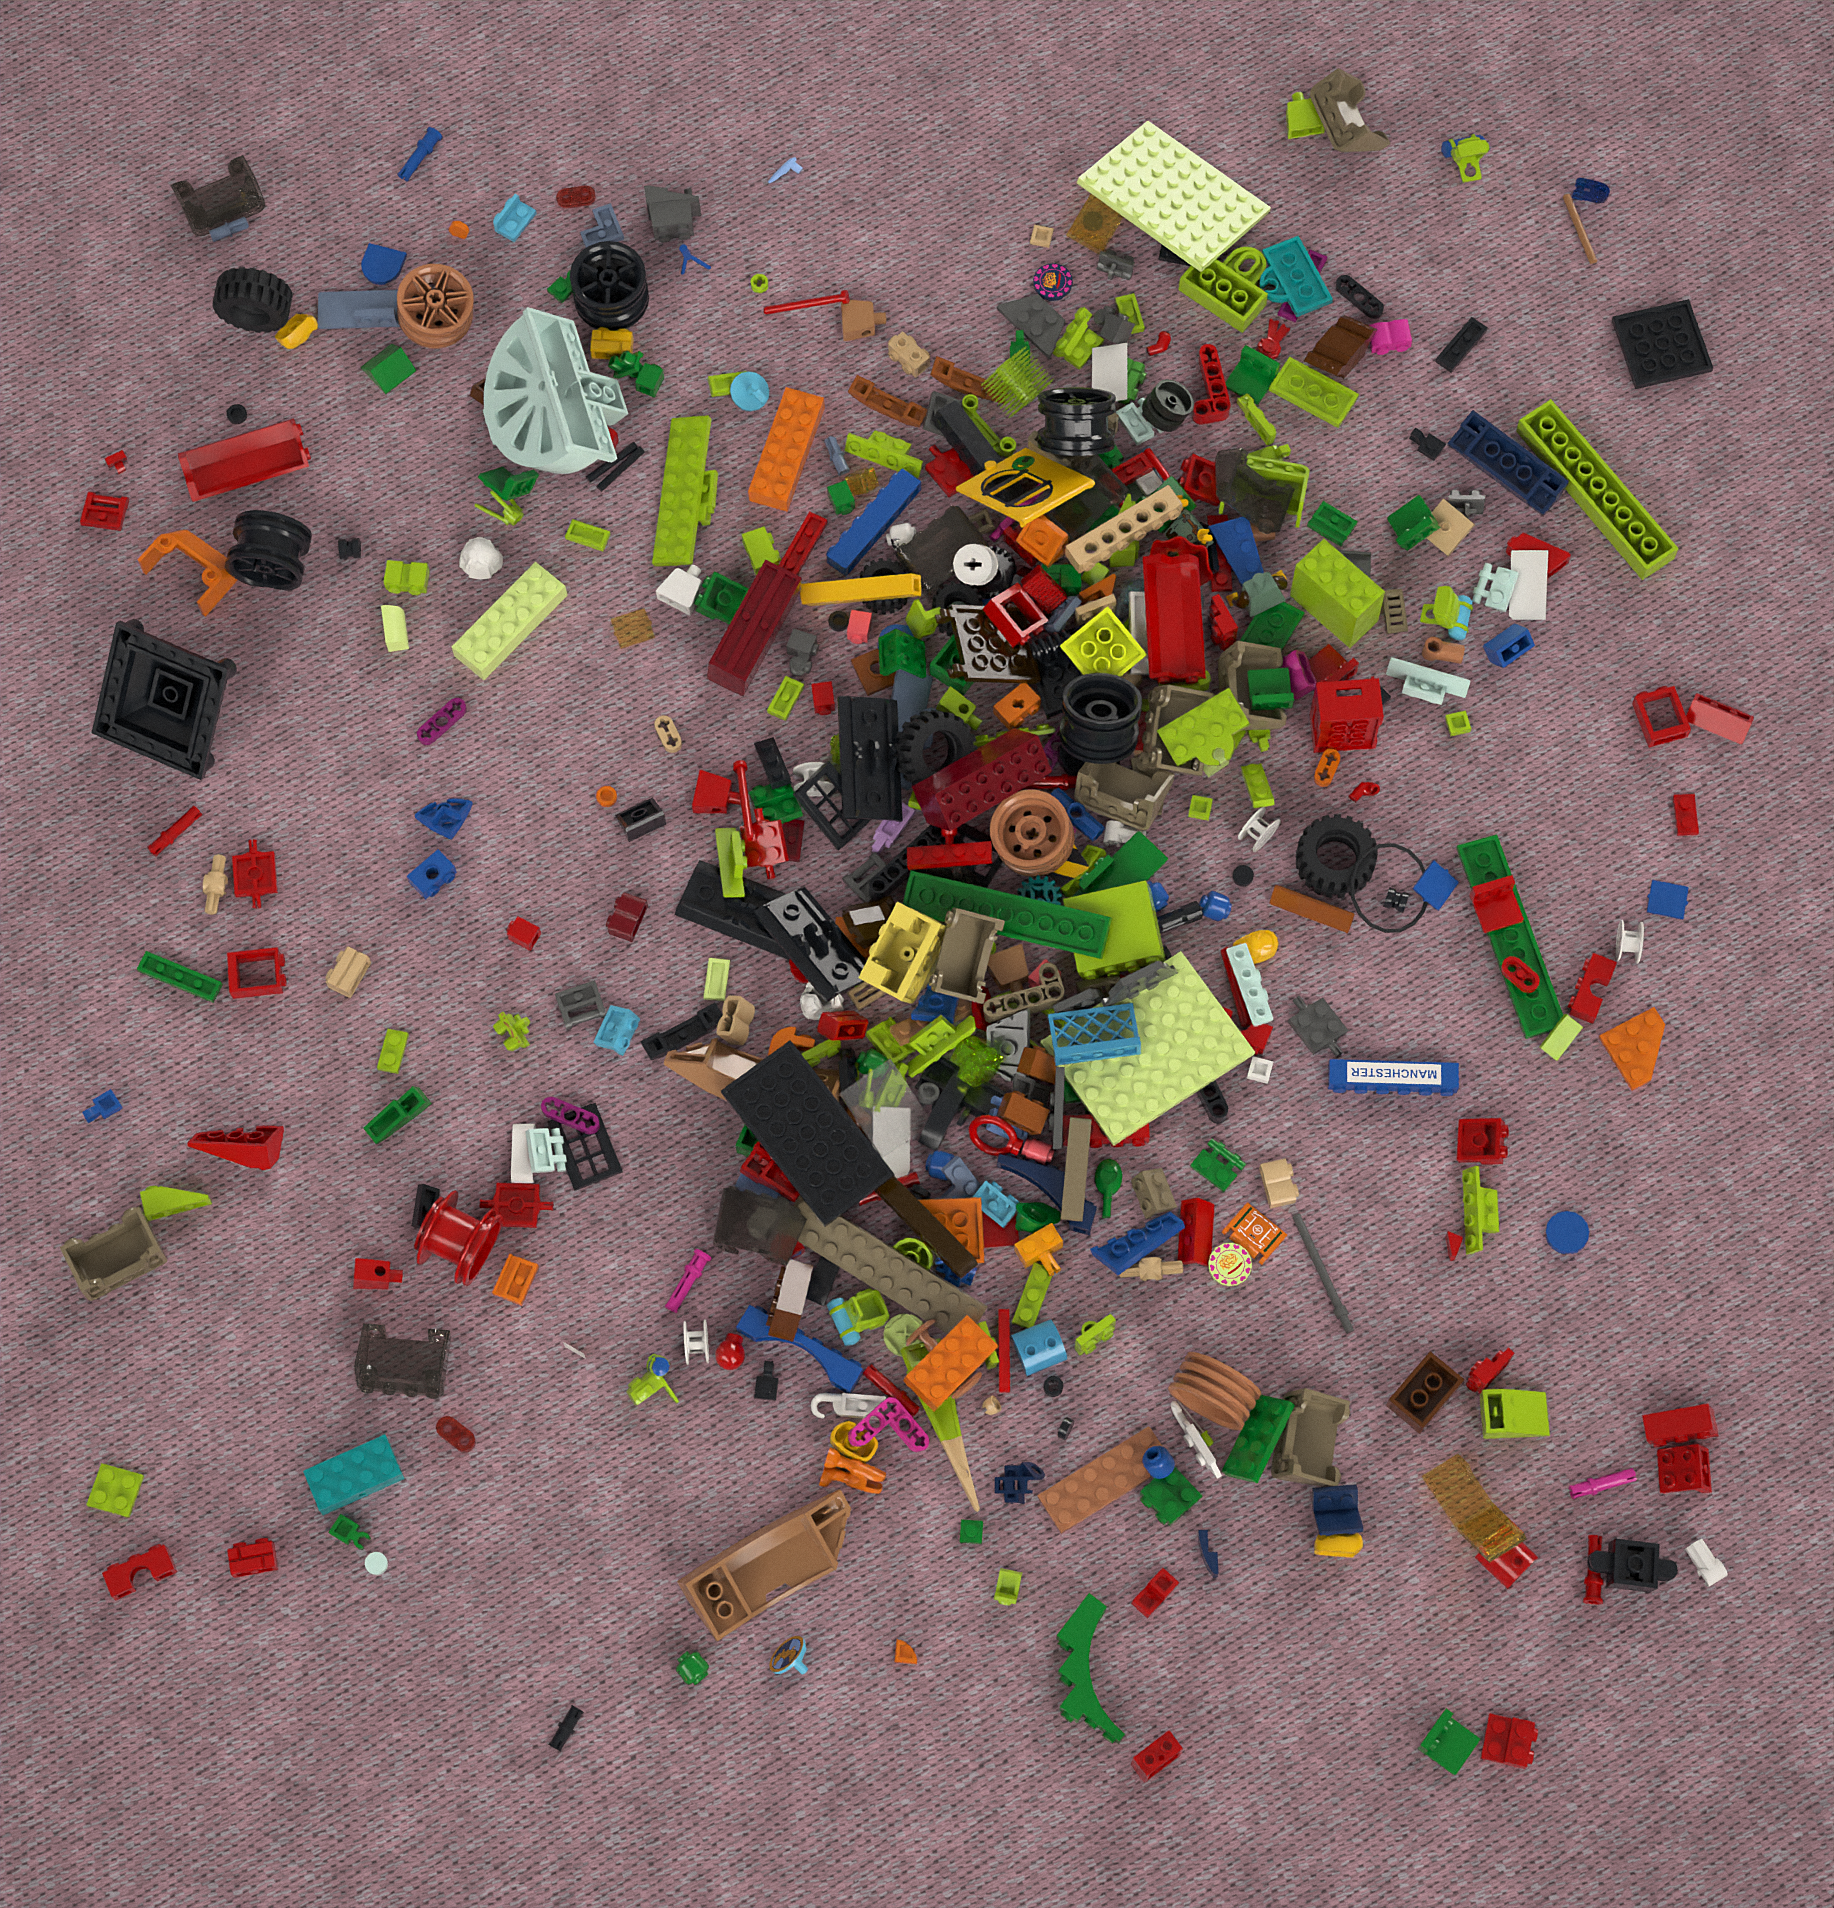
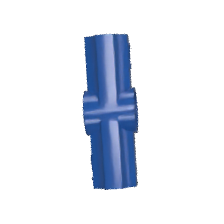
M1059 787L1051 793L1065 808L1072 825L1092 842L1097 840L1105 830V827L1085 811V807L1081 803L1075 802ZM1078 812L1081 816L1073 817L1071 813Z

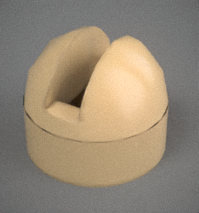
M992 1395L983 1402L982 1408L986 1407V1414L994 1415L1001 1411L1000 1402L995 1396Z

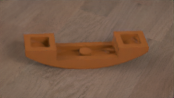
M938 356L935 357L930 375L942 384L963 394H972L978 398L996 401L999 397L992 398L1001 388L993 394L991 392L995 388L987 392L995 382L987 387L985 386L990 381L981 386L986 379L954 367L955 363Z
M859 375L855 377L848 390L851 396L874 411L906 425L920 428L926 416V408L912 401L906 403L874 387L875 383Z

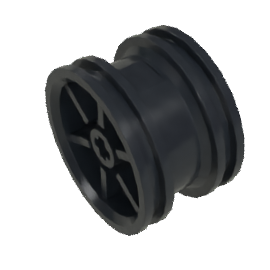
M604 241L588 246L574 259L570 270L571 288L575 308L586 324L595 329L604 327L617 331L618 329L629 328L641 319L648 307L649 291L645 265L634 249L620 242Z
M1068 387L1046 390L1038 395V401L1040 402L1038 412L1045 415V427L1038 430L1039 440L1037 441V446L1040 450L1059 455L1086 456L1103 454L1115 448L1113 440L1115 432L1108 428V416L1116 411L1114 405L1116 401L1115 394L1101 389Z
M250 510L238 514L232 533L238 543L228 550L225 562L226 571L235 579L250 586L268 587L285 591L298 588L301 585L305 570L303 563L299 559L309 552L312 533L309 528L292 517L272 511Z
M1108 673L1085 674L1070 681L1064 689L1062 700L1063 716L1060 721L1059 741L1062 747L1073 757L1093 764L1115 763L1130 756L1138 743L1139 725L1137 722L1141 716L1142 696L1139 690L1128 680Z

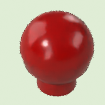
M728 1333L725 1341L718 1345L715 1351V1359L721 1368L735 1370L743 1364L745 1350L742 1346V1336Z

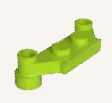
M972 394L966 395L962 400V407L998 455L1006 458L1012 456L1016 450L1015 440L1011 437H1005L1001 440L976 412L978 409V398Z

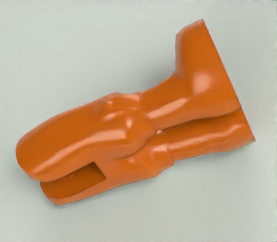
M830 1447L819 1486L828 1487L832 1481H840L851 1488L880 1494L883 1488L880 1482L885 1480L886 1472L861 1460L849 1459L841 1455L838 1450ZM836 1467L845 1468V1469H847V1470L850 1471V1472L843 1471V1470L838 1469V1468H836Z

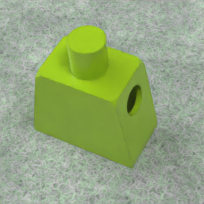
M1302 92L1294 93L1292 95L1293 101L1288 102L1286 108L1288 139L1324 133L1325 128L1311 98L1304 99Z
M951 686L936 707L938 711L959 716L964 720V723L968 724L975 731L983 722V720L973 714L976 705Z

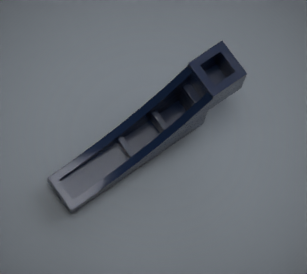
M999 1154L997 1168L1012 1172L1026 1179L1045 1193L1062 1211L1065 1171L1058 1170L1059 1168L1054 1165H1039L1038 1162L1031 1159L1020 1160L1013 1154ZM1084 1200L1083 1221L1067 1220L1069 1230L1090 1236L1097 1206H1094L1090 1201Z

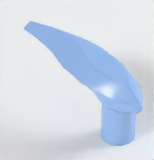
M796 157L790 158L773 174L768 183L777 180L790 169L799 174L803 167L796 163Z

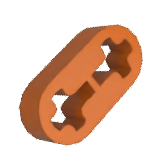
M1327 749L1321 756L1314 774V782L1318 786L1326 787L1331 784L1341 758L1339 752L1335 749ZM1333 755L1336 761H1332L1331 765L1328 766V758L1326 757ZM1324 770H1327V778L1324 781L1320 780L1319 775H1322Z

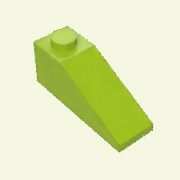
M149 1186L145 1188V1191L140 1192L144 1214L148 1221L212 1204L211 1199L206 1194L163 1186Z

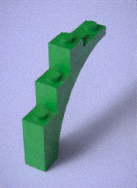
M1088 1593L1056 1635V1639L1059 1641L1057 1643L1058 1646L1066 1652L1072 1651L1058 1670V1675L1061 1676L1059 1680L1067 1687L1074 1686L1073 1690L1060 1705L1059 1710L1062 1711L1060 1715L1070 1723L1073 1720L1078 1723L1083 1716L1086 1718L1084 1722L1094 1730L1096 1727L1104 1732L1102 1736L1112 1744L1114 1742L1119 1744L1124 1738L1125 1733L1110 1720L1101 1707L1093 1689L1089 1667L1091 1640L1107 1606Z

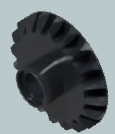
M989 547L994 551L998 560L996 576L987 584L972 585V589L976 588L978 595L981 594L984 599L994 598L1010 588L1016 573L1017 566L1014 558L1009 552L1000 547ZM970 563L969 566L982 567V563Z

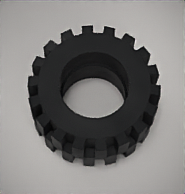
M878 558V562L872 560L870 561V566L867 564L864 566V571L860 572V578L908 574V572H906V568L903 565L900 566L898 561L893 563L891 558H887V561H883V558ZM909 597L863 601L862 603H866V608L869 610L872 607L874 613H878V610H880L882 615H886V611L890 610V614L895 613V608L898 611L902 609V604L906 605L907 598Z
M952 581L951 585L946 583L943 585V589L938 588L932 602V609L938 607L946 609L947 606L957 601L963 602L966 605L983 606L981 594L978 595V590L976 588L972 589V585H964L962 581H959V584H955V581ZM951 621L938 624L937 627H939L941 633L947 631V636L949 637L954 634Z

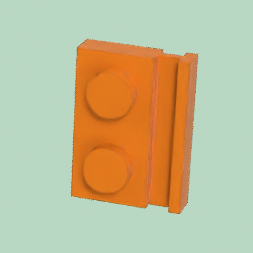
M509 1253L492 1294L522 1306L539 1265Z

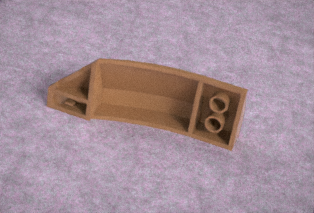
M717 1037L711 1039L710 1044L703 1045L700 1042L686 1046V1051L679 1053L677 1050L669 1051L664 1059V1065L706 1092L726 1100L721 1094V1090L763 1059L721 1043ZM812 1068L839 1102L841 1094L839 1070Z
M839 1489L757 1530L679 1579L677 1583L686 1599L714 1639L719 1641L790 1594L830 1572L836 1571L838 1565L837 1558L840 1548L842 1549L846 1532L844 1529L847 1517L850 1516L851 1507ZM784 1583L791 1587L766 1602V1594Z

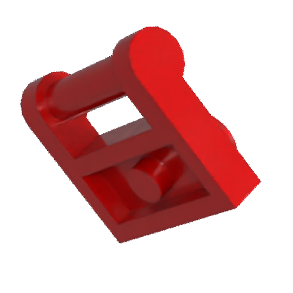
M88 492L80 520L81 525L121 531L129 504V497L122 496L117 498ZM94 502H95V503L116 505V506H119V507H118V508H111V507H104V506H96V505H93V504H94Z

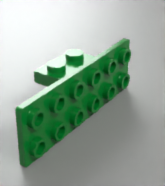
M1138 831L1112 857L1107 855L1105 858H1099L1094 864L1095 868L1090 873L1086 872L1079 879L1080 883L1078 884L1079 890L1072 897L1145 880L1148 881L1168 861V857Z

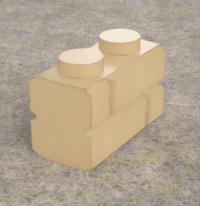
M346 947L345 951H340L338 954L335 968H331L328 971L326 983L328 988L351 998L368 970L371 961L367 955Z

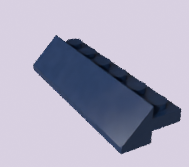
M1474 410L1461 423L1459 430L1448 442L1449 447L1543 517L1553 504L1557 503L1569 483L1567 479Z

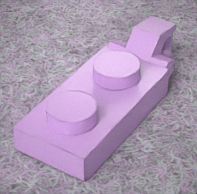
M902 802V822L883 820L875 831L873 839L876 841L872 845V852L879 855L885 846L890 848L915 815L916 810Z

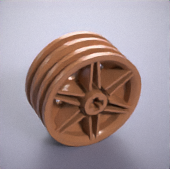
M426 264L410 271L401 281L397 292V318L404 334L414 343L433 349L451 346L462 339L468 332L473 320L474 298L469 282L459 271L442 264ZM434 284L435 290H432L429 285ZM456 309L458 313L454 315L451 310ZM421 314L423 319H417L416 315Z
M1023 790L1013 794L998 805L990 823L991 841L1001 860L1010 870L1023 876H1044L1056 871L1067 861L1074 846V828L1065 808L1059 800L1044 791ZM1026 812L1032 813V815L1024 817V814ZM1046 816L1052 818L1051 822H1045ZM1011 826H1016L1015 832H1009ZM1057 837L1055 842L1049 841V839ZM1021 847L1019 852L1014 851L1015 848ZM1037 849L1041 851L1040 857H1035Z
M1188 1352L1185 1356V1361L1179 1367L1182 1373H1176L1173 1378L1174 1382L1170 1383L1168 1387L1170 1394L1187 1408L1214 1423L1232 1430H1242L1245 1425L1244 1421L1250 1416L1247 1409L1251 1410L1255 1407V1400H1258L1261 1396L1260 1389L1252 1381L1228 1365L1204 1354Z

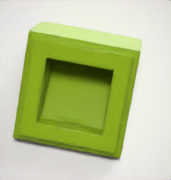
M1098 562L1091 570L1083 573L1081 580L1092 586L1108 577L1110 570Z

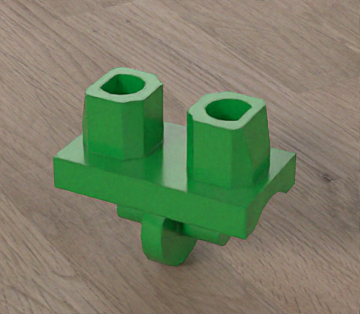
M624 351L620 358L616 355L611 356L608 367L614 370L613 377L620 379L630 375L632 378H637L643 367L639 361L644 354L640 351L633 354L629 351Z

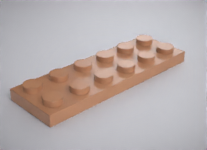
M1150 1426L1037 1495L1061 1534L1152 1478L1143 1466L1142 1459L1150 1447L1162 1445Z

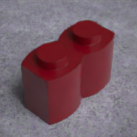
M623 892L621 897H617L614 904V909L616 910L613 915H609L606 921L608 933L633 942L648 908L647 900Z

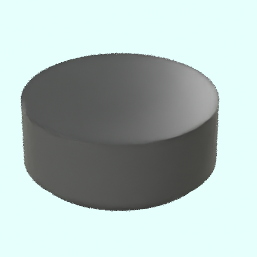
M933 1083L922 1084L918 1090V1099L926 1105L936 1103L940 1094L939 1088Z

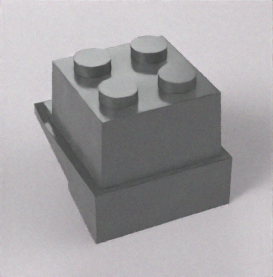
M644 186L649 220L652 221L655 241L659 240V242L664 243L669 242L672 238L687 240L690 236H694L693 217L701 216L699 196L692 195V189H685L683 194L669 192L667 188Z

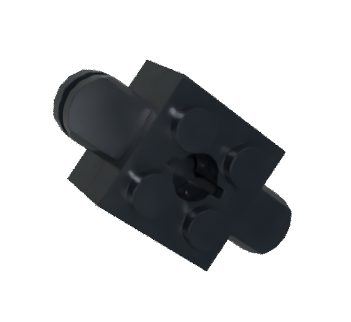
M1616 1538L1608 1543V1552L1596 1550L1587 1558V1566L1590 1571L1607 1574L1606 1587L1650 1593L1658 1589V1581L1668 1582L1675 1578L1678 1572L1674 1561L1659 1558L1660 1544Z

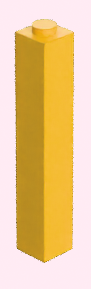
M910 573L801 584L800 599L803 605L819 606L921 596V575Z

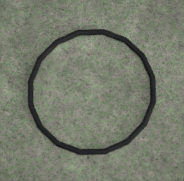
M1396 843L1378 844L1366 850L1354 865L1350 878L1351 900L1358 915L1370 927L1384 933L1402 932L1417 923L1424 914L1428 902L1423 903L1422 910L1411 923L1401 928L1385 929L1372 924L1361 912L1355 899L1354 879L1358 866L1367 854L1379 848L1395 847L1407 852L1419 864L1422 873H1424L1425 868L1422 861L1410 849Z

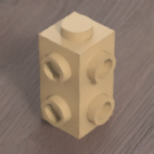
M902 331L898 336L895 335L889 340L888 355L894 362L898 361L902 365V369L906 374H912L916 378L930 366L929 353L924 348L921 349L912 336H907Z

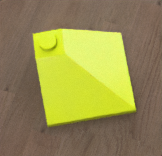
M1108 606L1060 645L1061 649L1083 675L1108 673L1121 677L1147 655Z

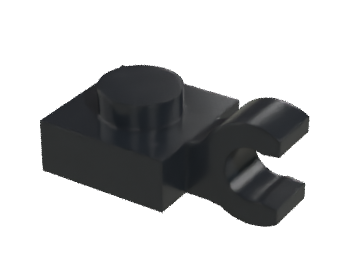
M1417 428L1410 434L1409 439L1419 445L1417 451L1435 461L1446 446L1444 442L1430 433L1425 437Z
M764 1361L763 1377H756L754 1399L776 1401L779 1378H772L773 1361Z

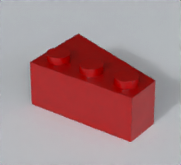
M1708 1403L1642 1415L1646 1440L1650 1445L1653 1444L1654 1447L1666 1446L1668 1442L1684 1443L1694 1439L1719 1437L1715 1413Z

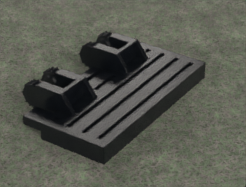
M941 1056L938 1061L927 1066L915 1085V1089L919 1090V1087L924 1083H933L939 1088L940 1097L957 1067L965 1069ZM977 1076L968 1095L965 1096L957 1111L960 1113L963 1107H966L958 1119L957 1125L960 1127L964 1125L970 1114L975 1116V1118L989 1115L991 1109H998L996 1105L991 1104V1098L993 1096L1004 1097V1094L1007 1092Z

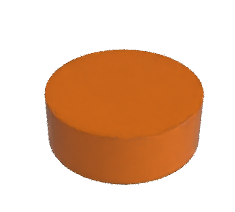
M453 221L449 227V232L453 236L465 239L469 233V228L461 221Z
M611 786L601 787L596 793L597 802L603 807L614 805L617 801L616 790Z

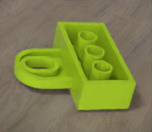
M1237 248L1223 263L1216 259L1202 272L1191 265L1180 278L1179 291L1243 333L1267 303L1268 293L1256 286L1260 282L1261 274L1266 269V259L1255 248ZM1246 259H1253L1255 264L1249 271L1242 272L1239 270V267Z

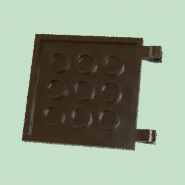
M951 605L948 609H940V615H935V620L938 624L951 621L961 664H953V669L947 670L949 678L954 679L964 676L965 682L1036 684L1041 681L1036 659L1035 662L1033 660L1028 642L1024 645L1019 643L1012 647L982 610L985 606ZM1003 607L1021 631L1028 628L1026 617L1018 607Z

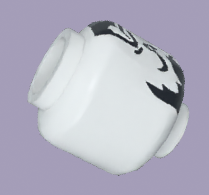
M909 523L893 525L890 528V533L886 534L888 545H892L895 551L912 549L914 544L917 543L916 529L911 527Z

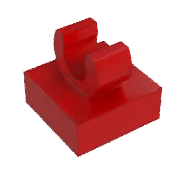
M123 450L104 458L108 468L115 466L118 474L126 471L122 462L127 460V457Z

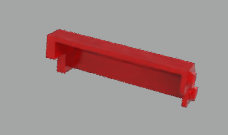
M293 418L178 453V459L192 502L309 467L308 460L311 459L308 447H303L300 436L304 434L300 423L296 424Z
M1161 553L1144 556L1143 574L1149 677L1158 681V684L1170 682L1196 684L1198 680L1206 679L1199 557L1191 554L1169 557Z

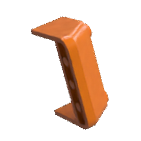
M183 529L159 535L138 558L143 573L147 575L165 554L171 553L175 548L182 551L205 568L202 573V581L209 588L200 597L197 604L202 615L206 617L238 581L225 569L227 557L188 530Z

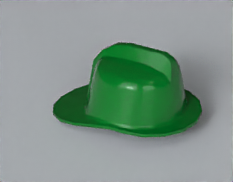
M1043 1202L1016 1204L1015 1228L1017 1231L1035 1233L1051 1223L1057 1224L1061 1221L1060 1212Z

